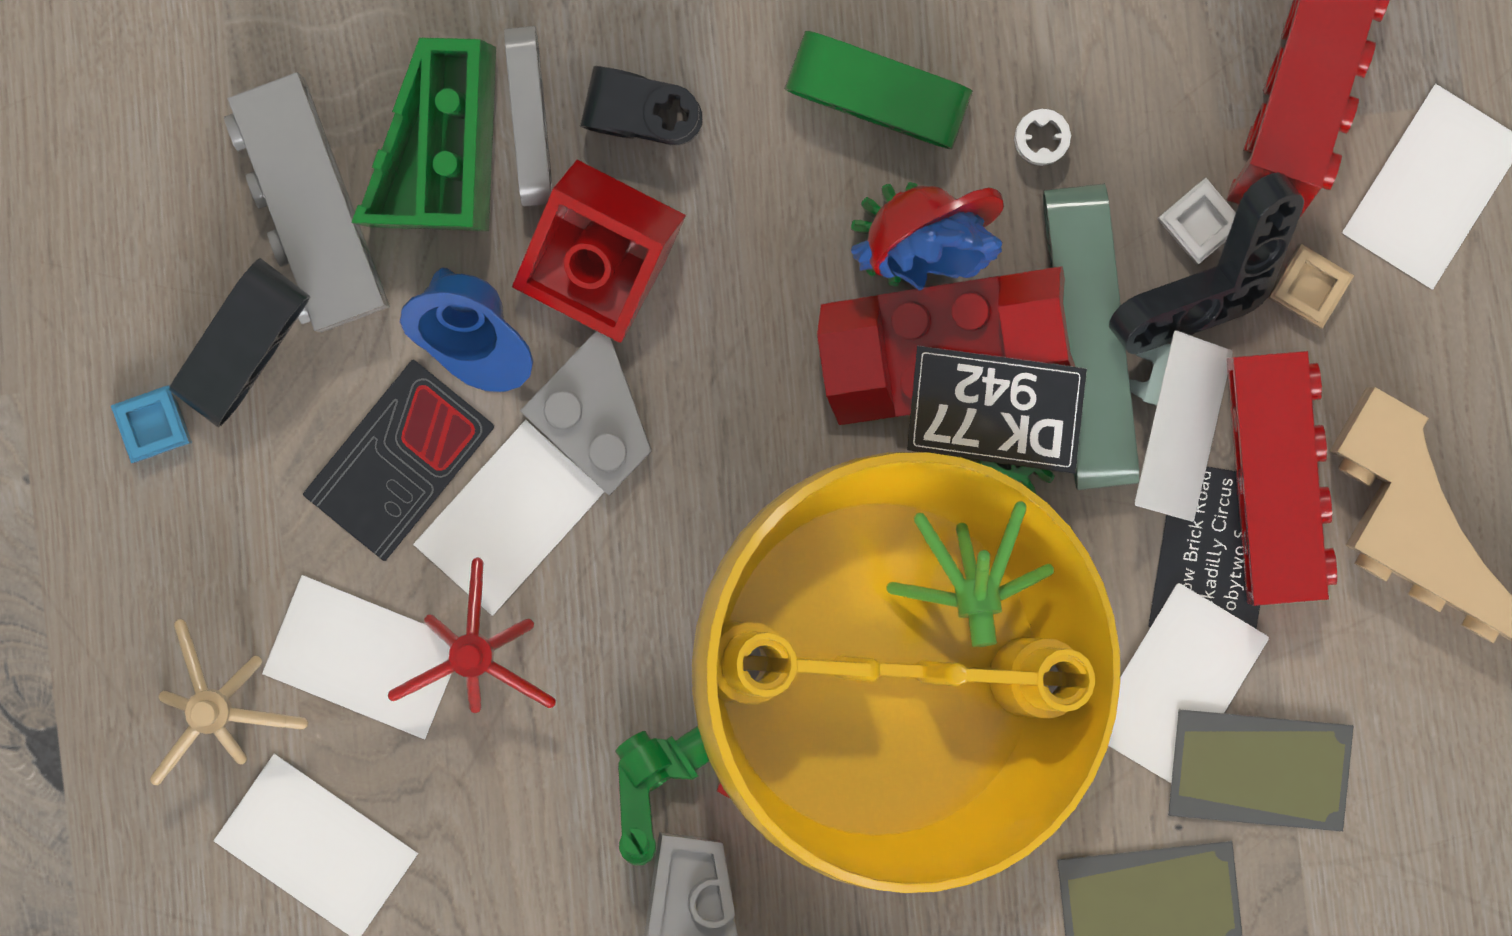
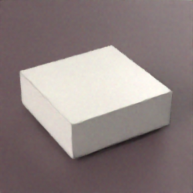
M1204 178L1157 219L1192 261L1198 265L1226 242L1236 212L1209 180Z

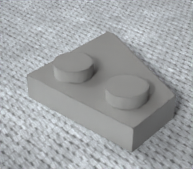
M598 331L576 351L520 410L609 496L652 452L613 341Z

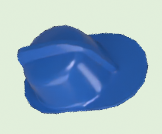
M442 267L434 273L424 293L412 297L402 307L399 322L404 333L415 344L426 350L452 375L467 385L484 391L506 392L520 387L530 377L534 362L530 348L519 333L504 320L503 305L499 294L487 281L476 276L455 274L448 268Z

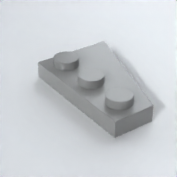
M659 832L644 936H737L734 918L736 915L723 843L717 839Z

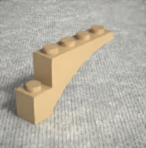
M1376 387L1366 388L1330 449L1331 453L1343 459L1338 467L1343 473L1369 487L1375 478L1382 481L1345 545L1359 553L1354 564L1386 582L1391 573L1410 582L1413 586L1408 592L1409 596L1437 612H1441L1445 603L1462 612L1466 617L1461 625L1491 643L1495 642L1499 634L1512 641V595L1483 563L1461 530L1441 490L1423 431L1429 418Z

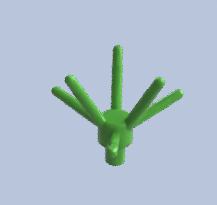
M1022 501L1014 505L990 574L989 552L986 550L980 551L976 564L967 524L961 522L956 526L966 579L927 517L923 513H917L914 516V522L955 587V593L897 582L888 583L886 590L893 595L957 607L958 616L960 618H968L972 647H985L997 644L993 615L1002 612L1001 601L1051 576L1054 573V567L1050 564H1045L1000 586L1027 509L1026 504Z

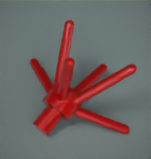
M474 558L471 563L466 634L458 637L434 615H427L424 618L425 624L450 647L449 660L390 690L387 695L390 701H397L456 672L466 677L469 708L472 713H478L482 708L479 676L487 672L547 708L555 706L556 700L554 697L493 661L494 650L533 629L534 622L531 619H525L489 639L479 634L484 562L481 558Z

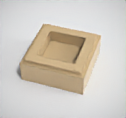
M1300 244L1268 298L1317 328L1322 329L1354 275Z

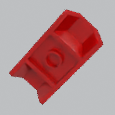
M1063 266L924 287L922 290L911 289L821 304L817 338L826 397L838 425L910 415L917 346L1076 367L1070 352L1063 305L1065 283Z

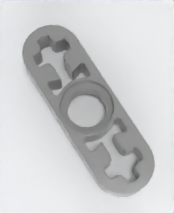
M536 26L504 29L505 52L522 207L546 205L553 190L537 29Z

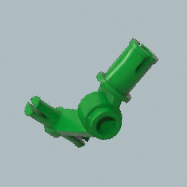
M698 726L677 740H674L672 736L667 739H651L646 731H642L627 739L615 750L620 758L618 774L622 836L619 841V851L622 857L632 865H645L652 860L656 852L649 792L657 789L670 778L693 780L698 777L696 770L709 762Z

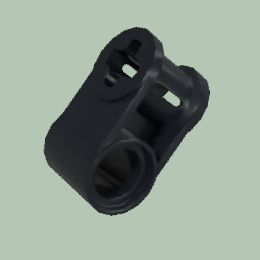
M593 66L580 124L581 128L621 138L634 139L635 137L667 145L686 144L699 134L703 125V112L696 98L688 89L679 85L647 79L644 76L619 69ZM673 100H680V106L689 115L687 122L677 121L674 130H667V124L658 116L660 109H670L673 105Z

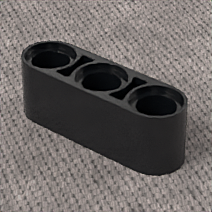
M257 259L234 286L172 381L169 391L216 427L222 426L246 397L309 302L310 295L263 259Z

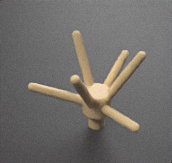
M183 619L175 621L174 627L195 695L188 699L168 691H162L159 694V700L162 703L185 711L186 721L189 726L151 775L150 782L153 785H160L200 733H214L235 762L244 764L247 761L246 754L225 727L229 721L300 730L308 726L307 719L303 717L232 708L229 698L261 666L262 659L259 656H253L219 690L208 689L187 624Z

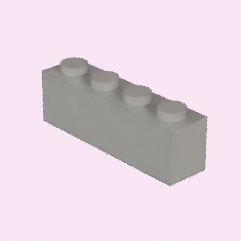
M296 72L227 98L233 114L224 117L229 136L237 151L247 149L254 168V172L246 174L250 192L258 209L268 206L276 227L275 230L267 232L274 256L280 267L290 264L297 286L310 295L309 302L298 317L301 324L311 321L314 331L322 333L389 308L388 299L361 227L351 223L355 211L305 78Z

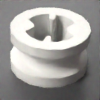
M1043 108L1031 111L1024 116L1018 124L1014 136L1016 150L1022 159L1030 164L1039 166L1053 164L1059 160L1069 148L1071 140L1069 124L1064 117L1054 110ZM1050 122L1059 132V134H1055L1052 138L1053 140H1059V145L1053 152L1043 147L1035 153L1026 143V141L1032 139V135L1026 134V129L1032 123L1042 128Z

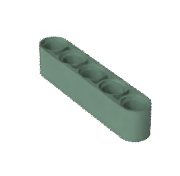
M1103 183L1043 190V210L1050 268L1063 266L1064 270L1063 305L1070 352L1076 367L1087 368L1076 474H1074L1076 489L1086 490L1138 484L1139 462L1126 349L1109 328V321L1121 303L1106 185Z

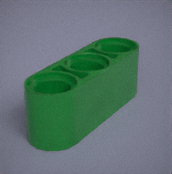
M812 31L804 32L784 88L786 91L801 98L945 149H953L973 93L971 89L959 83Z

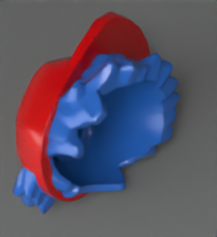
M918 186L905 192H899L877 212L869 229L868 240L852 246V255L860 263L859 269L861 271L873 269L877 275L893 278L898 276L918 290H922L925 287L927 273L945 275L950 278H958L959 276L963 278L974 277L980 272V269L986 268L990 261L997 259V255L1002 252L1001 246L1003 242L984 228L1001 214L1004 208L1002 195L997 189L989 187L970 192L958 199L936 186Z

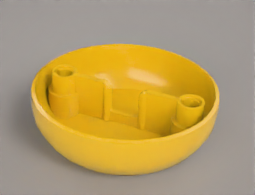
M887 452L846 461L819 471L785 490L761 509L738 534L719 563L702 604L696 625L692 655V695L698 729L708 759L722 787L741 814L769 842L810 869L831 879L861 888L900 893L937 892L972 884L1005 870L1028 856L1052 836L1076 809L1096 776L1112 734L1120 690V647L1114 613L1104 583L1088 551L1071 527L1046 501L1011 477L991 467L961 457L927 452ZM1022 501L1026 504L1027 509L1000 586L1045 564H1050L1054 567V573L1051 576L1001 601L1002 612L993 615L997 644L985 647H972L968 618H960L958 616L957 607L893 595L886 590L888 583L897 582L955 593V587L914 522V516L917 513H923L927 517L966 579L956 526L961 522L967 524L976 564L980 551L986 550L989 552L990 574L1014 505ZM758 647L761 656H751L750 653ZM1053 665H1056L1059 672L1049 670ZM743 670L759 671V674L754 680L748 671ZM1048 686H1058L1053 693L1048 688Z

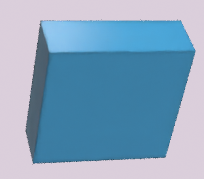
M170 385L111 405L131 463H137L192 443L176 396L169 391Z

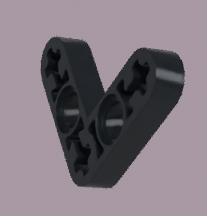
M1279 172L1264 176L1251 185L1240 200L1216 267L1140 293L1128 299L1113 313L1109 321V328L1127 352L1139 354L1171 343L1174 331L1193 335L1242 317L1262 305L1273 290L1304 207L1302 195L1285 174Z

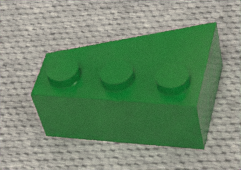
M418 39L392 110L395 114L382 149L377 151L372 168H374L362 204L357 205L351 223L371 228L489 231L496 70L495 46L481 39Z

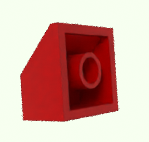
M577 159L553 188L512 288L621 343L662 270L686 215Z

